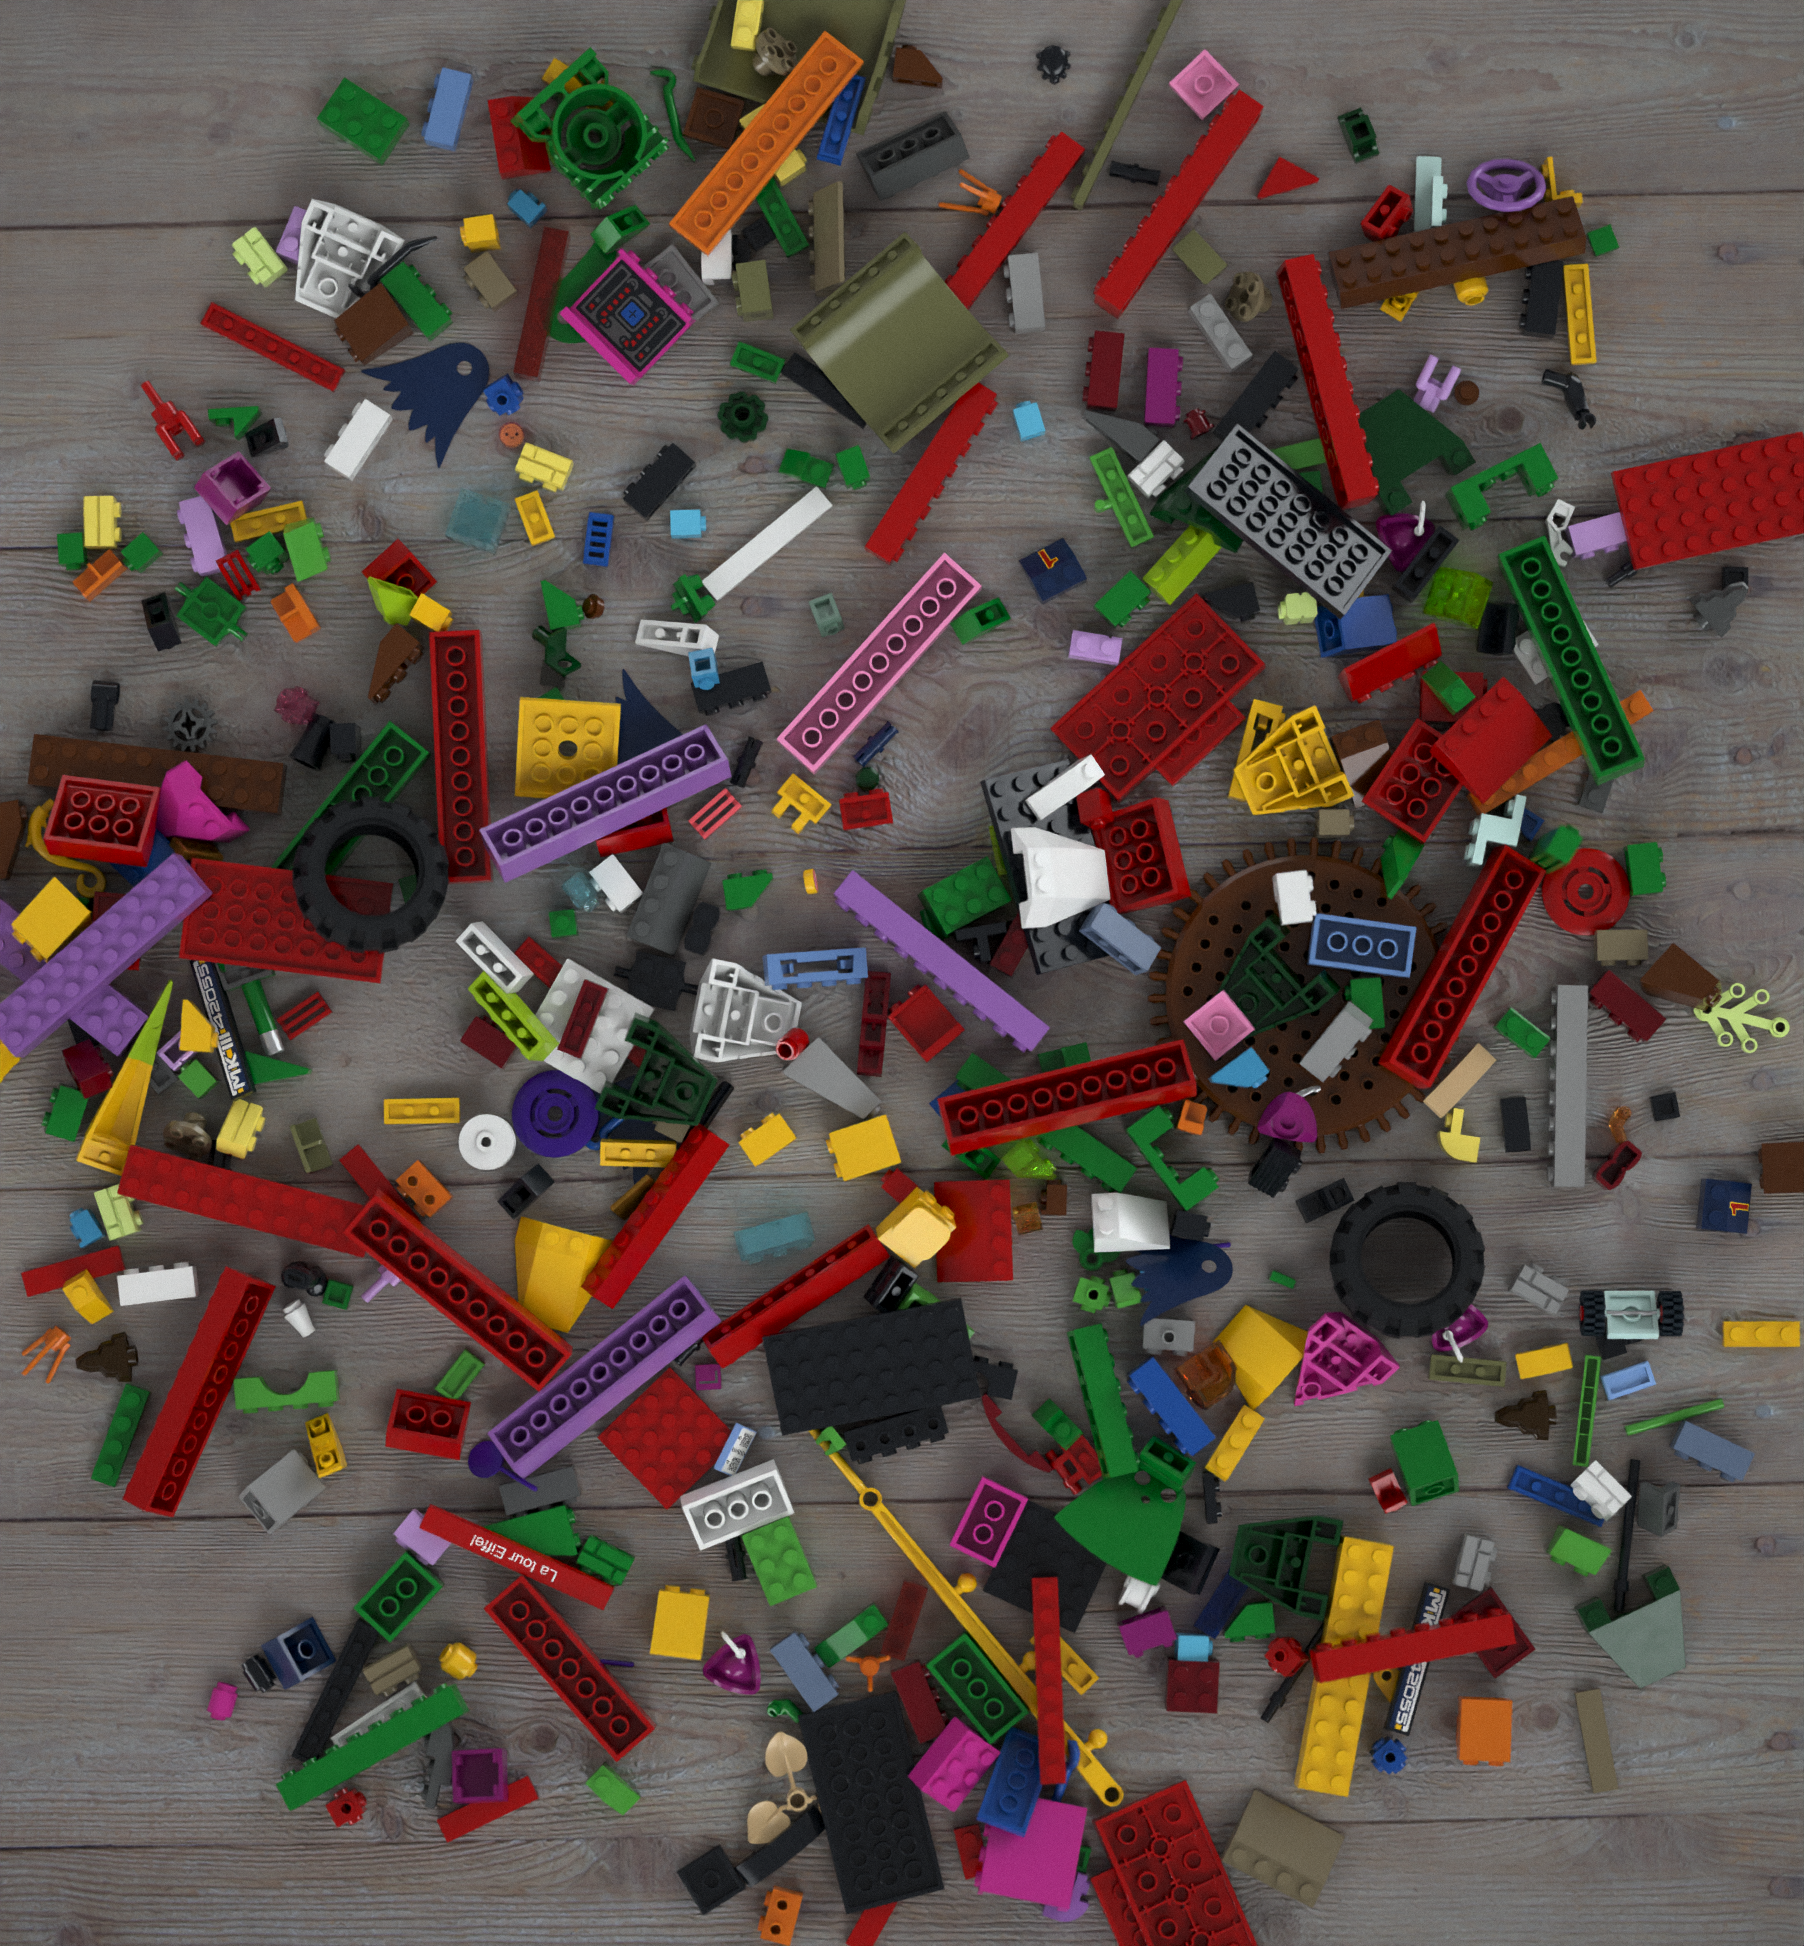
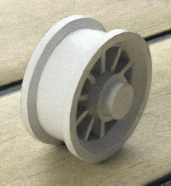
M490 1114L478 1115L470 1119L460 1132V1152L466 1162L475 1168L482 1170L500 1168L512 1158L515 1152L516 1136L514 1130L506 1120L499 1116Z
M1127 1575L1118 1604L1122 1605L1125 1602L1138 1608L1137 1613L1142 1614L1150 1598L1156 1596L1160 1584L1158 1583L1157 1586H1153Z

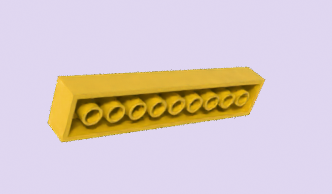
M1340 1536L1320 1643L1331 1642L1332 1645L1341 1644V1640L1345 1638L1355 1637L1356 1640L1366 1639V1634L1378 1632L1394 1546L1361 1538ZM1371 1673L1325 1683H1319L1313 1677L1294 1780L1296 1787L1348 1797Z

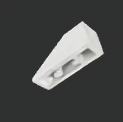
M641 619L635 643L688 656V652L713 647L715 654L719 635L703 624Z
M1090 754L1074 762L1025 801L1040 821L1089 788L1105 774Z

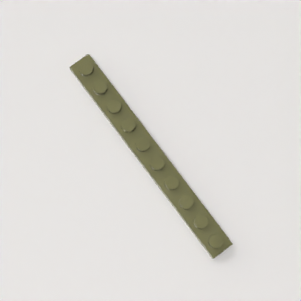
M1171 0L1167 8L1162 7L1157 17L1160 24L1157 30L1152 29L1146 40L1149 46L1146 52H1140L1135 63L1139 67L1135 75L1130 73L1124 87L1128 88L1124 97L1119 96L1114 106V109L1117 110L1114 119L1109 117L1103 129L1106 135L1103 141H1097L1092 152L1096 156L1092 164L1087 162L1081 176L1085 177L1081 186L1076 185L1071 195V198L1074 199V208L1082 211L1183 0Z

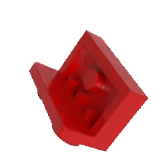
M883 788L869 790V795L859 796L858 792L843 794L844 798L839 799L843 830L893 824L889 792H883Z

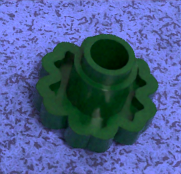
M743 391L731 394L728 399L729 403H721L720 411L717 415L718 420L722 422V433L729 440L738 438L744 444L749 441H755L758 436L757 432H764L768 423V415L764 413L765 403L757 395L748 397ZM742 414L748 416V419L744 421L738 420Z

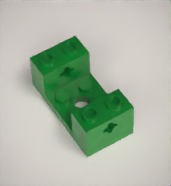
M1541 443L1452 486L1447 491L1445 496L1462 530L1468 527L1471 531L1475 530L1488 521L1487 516L1491 513V510L1482 492L1492 488L1498 479L1504 482L1518 473L1529 497L1536 494L1539 498L1549 493L1555 487L1554 483L1559 478Z
M1156 1106L1124 1131L1182 1210L1188 1211L1219 1188L1216 1183L1219 1181V1178L1211 1168L1206 1170L1205 1167H1200L1180 1183L1177 1182L1180 1177L1172 1166L1166 1167L1162 1159L1165 1156L1157 1145L1153 1147L1150 1145L1151 1142L1174 1126L1171 1122L1174 1120V1117L1166 1107L1161 1109L1160 1106Z

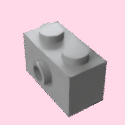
M1163 1318L1152 1319L1143 1325L1142 1348H1147V1353L1162 1354L1163 1349L1172 1350V1355L1187 1356V1351L1193 1352L1195 1321Z

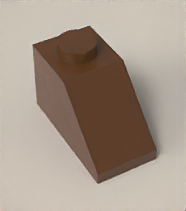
M902 45V48L896 47L893 83L942 89V76L921 50H917V47L912 45Z

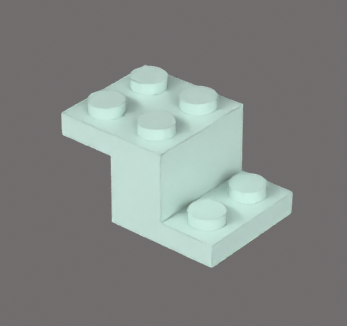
M1515 795L1505 803L1503 816L1507 818L1482 813L1474 818V820H1471L1468 835H1472L1471 843L1466 845L1463 859L1467 860L1466 866L1477 868L1482 865L1486 845L1495 847L1507 845L1510 848L1517 846L1526 796Z

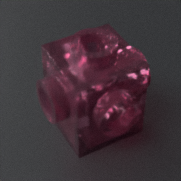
M298 686L284 688L277 697V705L274 711L282 715L281 719L290 724H308L312 720L320 702L308 695L309 692L304 688Z

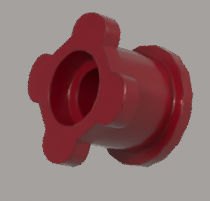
M1196 408L1185 414L1187 419L1183 422L1188 424L1192 432L1191 440L1210 432L1215 427L1214 424H1209L1205 416V410L1200 411L1199 408Z

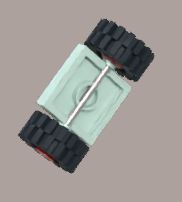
M1582 1290L1580 1293L1579 1325L1582 1336H1603L1605 1322L1607 1339H1658V1336H1682L1684 1301L1681 1291H1659L1657 1309L1655 1291H1604L1603 1293V1291Z

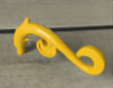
M49 798L42 806L38 805L30 816L25 847L28 848L32 844L41 857L57 866L93 873L97 878L95 886L87 887L85 885L84 874L78 876L76 883L77 891L81 896L93 899L95 891L104 892L106 889L107 881L105 875L90 864L64 856L49 855L41 830L42 826L44 828L47 827L46 818L50 816L49 812L54 805V801Z

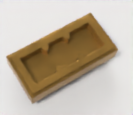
M176 837L172 838L169 843L174 852L182 855L185 860L191 861L192 858L223 861L224 859L213 843Z

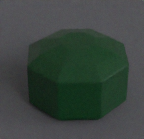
M872 767L861 768L856 774V785L863 792L875 789L879 785V773Z

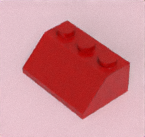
M509 96L487 100L499 173L502 180L551 172L545 143L532 142L519 127L516 128L510 121L535 97Z
M667 807L596 840L600 857L674 842Z
M397 1389L386 1429L385 1447L460 1460L471 1402Z

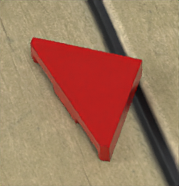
M1279 156L1257 199L1261 200L1262 198L1317 184L1320 178Z

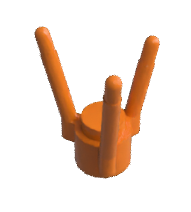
M959 169L958 173L983 190L982 192L962 182L959 184L961 188L979 196L978 205L982 207L938 203V206L942 208L980 213L988 216L989 212L996 213L1002 195L997 194L996 190L989 188L964 170Z
M55 1326L53 1329L49 1328L43 1336L22 1351V1355L25 1356L45 1341L46 1346L22 1371V1375H27L50 1349L55 1352L61 1349L45 1382L49 1384L65 1352L71 1346L68 1343L71 1337L58 1326Z
M866 1655L863 1658L848 1656L846 1661L860 1664L861 1672L867 1676V1690L871 1692L873 1690V1675L879 1671V1663L888 1661L891 1657L889 1655L878 1657Z

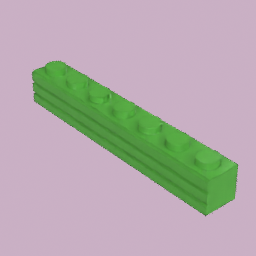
M1585 1355L1572 1465L1589 1467L1602 1359L1600 1356Z

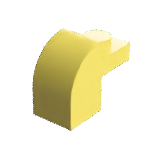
M1451 1108V1113H1446L1444 1127L1448 1128V1132L1439 1131L1437 1133L1439 1146L1452 1159L1477 1163L1480 1137L1461 1135L1464 1109Z

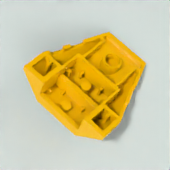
M1316 705L1290 716L1233 769L1253 815L1296 809L1304 810L1314 807H1331L1354 796L1347 777L1341 771L1324 732L1325 726Z
M521 1216L515 1237L518 1303L549 1328L568 1333L592 1297L581 1285L613 1240Z

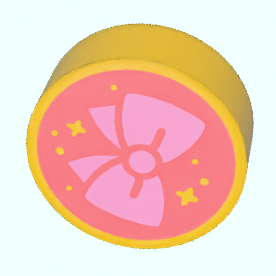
M814 868L804 870L803 878L807 893L809 895L818 893V882Z

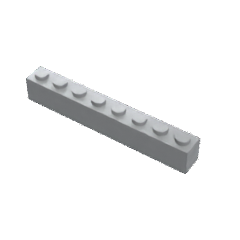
M1556 985L1554 990L1550 991V1005H1554V1015H1550L1549 1028L1554 1030L1553 1040L1549 1042V1055L1553 1056V1066H1549L1548 1075L1549 1081H1553V1091L1548 1093V1105L1552 1106V1116H1548V1131H1552V1141H1548L1547 1155L1551 1156V1166L1547 1167V1181H1551V1186L1585 1187L1588 985Z

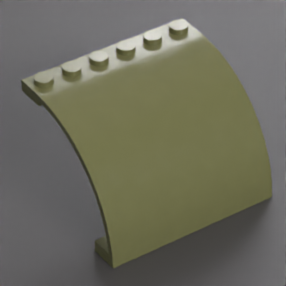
M906 232L902 233L790 329L791 333L828 379L893 454L1009 356L946 285L923 256L920 247Z

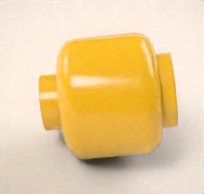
M1485 276L1453 284L1458 300L1466 303V305L1479 304L1488 293Z
M459 1642L449 1643L439 1656L441 1669L457 1680H462L466 1676L471 1677L478 1667V1664L475 1663L476 1653Z

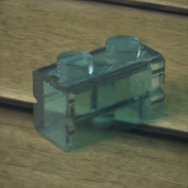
M582 872L576 873L563 883L562 889L580 911L586 910L589 913L600 905L598 902L601 897Z

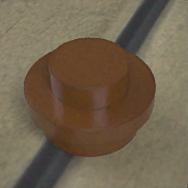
M1462 381L1456 386L1454 397L1461 405H1472L1479 397V388L1472 381Z
M590 594L584 600L582 606L586 618H599L604 612V600L596 594Z

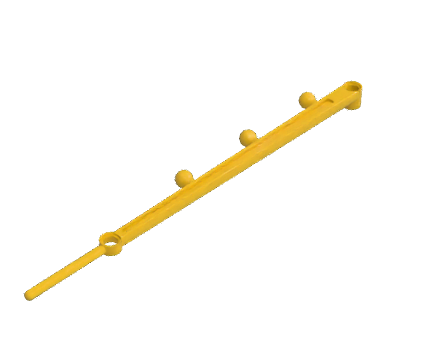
M820 1429L808 1431L815 1440L822 1433ZM828 1440L822 1441L819 1445L826 1451L830 1448L831 1443ZM838 1451L828 1455L860 1494L858 1498L860 1506L864 1510L873 1513L1037 1719L1036 1686L1025 1674L1029 1670L1035 1671L1034 1651L1025 1653L1022 1659L1023 1663L1018 1666L960 1596L962 1593H970L975 1590L977 1586L976 1577L971 1573H963L959 1576L957 1585L953 1588L882 1503L880 1492L875 1488H867ZM873 1492L876 1494L877 1503L874 1506L869 1507L864 1504L863 1496L865 1493ZM1064 1721L1065 1756L1069 1759L1067 1740L1077 1741L1080 1750V1760L1076 1767L1077 1771L1097 1794L1101 1803L1107 1806H1117L1123 1800V1790L1091 1753L1094 1748L1101 1749L1107 1744L1108 1737L1106 1732L1101 1729L1092 1730L1088 1735V1741L1084 1744ZM1110 1787L1114 1788L1117 1792V1797L1112 1802H1108L1105 1798V1791Z

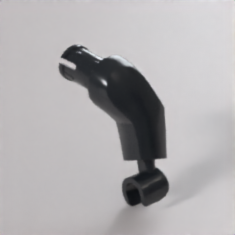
M1545 369L1541 384L1562 389L1569 411L1575 421H1579L1578 428L1584 430L1587 422L1592 429L1596 423V417L1590 413L1579 376L1573 372L1563 374Z

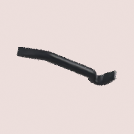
M437 236L406 243L369 277L367 282L370 285L369 290L364 291L351 284H348V287L357 297L362 298L377 286L380 279L387 275L412 251L418 250L437 240Z

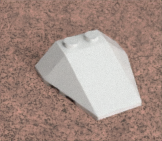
M311 199L301 224L295 301L337 318L361 299L352 292L348 284L357 286L364 291L369 290L370 285L367 283L369 277L401 249L404 239L381 224L343 207Z
M1036 827L1011 829L1013 854L1023 853L1028 900L1019 903L1022 928H1045L1110 900L1105 850Z
M711 959L699 982L691 1021L690 1042L692 1055L697 1059L712 1062L777 1054V1041L790 1029L797 1028L802 1003L781 990H772V986H765V981L762 978L750 973L737 963Z

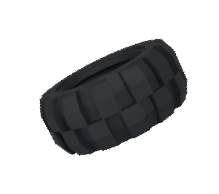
M360 797L358 801L348 803L344 800L329 807L327 813L320 818H315L306 829L296 850L293 864V888L297 897V905L304 919H308L316 928L315 932L329 943L334 941L345 946L347 951L364 954V951H378L381 954L398 950V946L409 941L412 943L425 933L428 926L437 918L446 897L449 883V862L445 847L440 844L436 836L437 831L426 818L421 819L414 814L412 807L396 800L394 803L381 801L380 797ZM375 835L387 838L399 845L411 859L416 873V889L409 900L395 911L379 916L357 914L342 906L330 892L324 870L329 856L340 844L357 836Z
M1397 1182L1396 1185L1380 1186L1365 1193L1364 1197L1355 1204H1352L1341 1217L1340 1223L1334 1232L1329 1252V1270L1334 1283L1333 1288L1341 1304L1344 1303L1352 1313V1317L1366 1328L1369 1326L1380 1331L1381 1335L1394 1338L1415 1337L1416 1339L1433 1335L1434 1332L1445 1327L1448 1328L1462 1317L1463 1313L1473 1303L1483 1280L1485 1248L1481 1232L1477 1231L1472 1221V1215L1462 1203L1458 1204L1448 1197L1449 1193L1434 1186L1429 1188L1416 1185V1182ZM1397 1218L1418 1219L1434 1227L1447 1242L1452 1256V1273L1447 1285L1434 1297L1418 1303L1396 1302L1377 1292L1367 1280L1361 1262L1362 1245L1376 1227L1386 1221Z

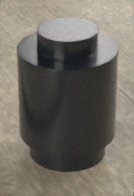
M258 1654L241 1665L244 1670L242 1673L255 1692L261 1690L262 1693H265L275 1686L273 1681L277 1677L264 1658H260Z

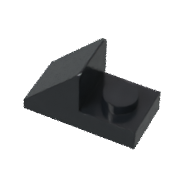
M273 418L245 433L251 457H257L288 447L282 418Z

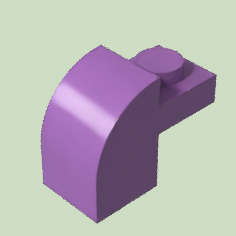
M1076 1872L1070 1907L1067 1912L1058 1911L1057 1907L1044 1904L1042 1915L1062 1922L1073 1921L1082 1916L1089 1906L1088 1900L1081 1898V1895L1086 1896L1090 1886V1881L1087 1880V1873Z

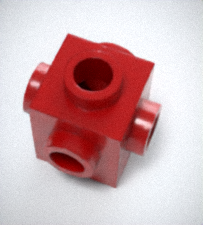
M1293 1637L1275 1638L1268 1645L1269 1651L1264 1655L1269 1660L1268 1665L1276 1673L1280 1672L1285 1678L1294 1676L1310 1659L1301 1650L1303 1648L1302 1645Z
M347 1787L333 1794L335 1799L325 1805L337 1828L347 1822L350 1826L363 1819L361 1814L367 1810L365 1807L367 1805L365 1796L361 1791L357 1792L355 1787L349 1791ZM345 1803L349 1804L351 1806V1809H348L345 1806Z

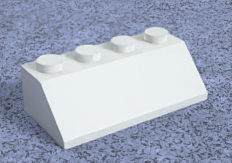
M774 1459L680 1496L683 1511L700 1551L794 1514L792 1504Z

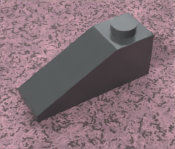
M1087 410L1082 415V419L1137 465L1159 443L1158 433L1149 425L1144 427L1141 423Z

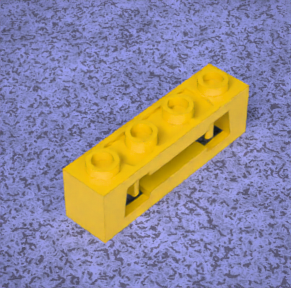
M1253 699L1236 766L1251 752L1256 730L1253 729L1256 716H1259L1256 727L1258 730L1265 731L1268 720L1271 721L1269 733H1266L1264 737L1265 740L1284 723L1286 714L1282 713L1283 706ZM1234 773L1227 798L1247 803Z

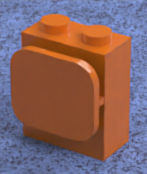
M1459 1696L1456 1745L1457 1758L1463 1760V1764L1478 1765V1761H1488L1490 1766H1504V1762H1510L1512 1700L1510 1698Z

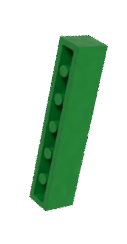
M1566 824V826L1560 825L1540 836L1527 859L1546 870L1545 874L1552 873L1568 865L1583 837L1578 835L1580 831L1569 824Z
M1100 1323L1067 1332L1103 1480L1139 1471V1456L1133 1450L1131 1442L1133 1441V1432L1127 1426L1125 1418L1127 1416V1409L1125 1403L1121 1402L1119 1394L1121 1392V1385L1113 1371L1115 1361L1112 1353L1108 1351L1107 1343L1109 1338L1106 1329Z

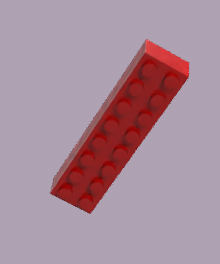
M522 1574L484 1608L488 1615L616 1762L656 1728L657 1725L527 1576Z

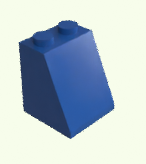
M1389 594L1357 598L1341 619L1323 605L1317 607L1318 614L1314 620L1321 658L1385 648L1397 642V629L1394 626L1393 606L1390 602Z

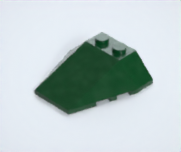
M1219 444L1161 494L1150 511V515L1171 525L1175 519H1178L1212 535L1215 545L1236 554L1244 540L1184 492L1220 446Z

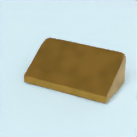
M646 1174L611 1205L610 1209L622 1220L628 1219L641 1203L645 1194L656 1182L650 1174Z

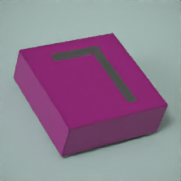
M719 1364L695 1365L696 1390L722 1389L721 1366Z

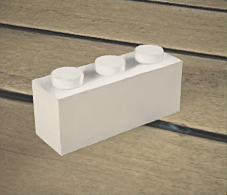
M366 399L363 403L359 402L355 406L351 414L353 415L352 420L349 424L345 423L338 433L340 438L335 445L331 444L324 454V457H326L324 462L327 466L353 481L393 420L390 414Z
M483 921L471 923L456 940L457 944L506 994L518 992L534 975Z
M189 1262L175 1263L174 1269L164 1270V1265L148 1267L149 1272L139 1273V1268L123 1270L124 1275L117 1276L120 1306L200 1296L196 1266L189 1267Z

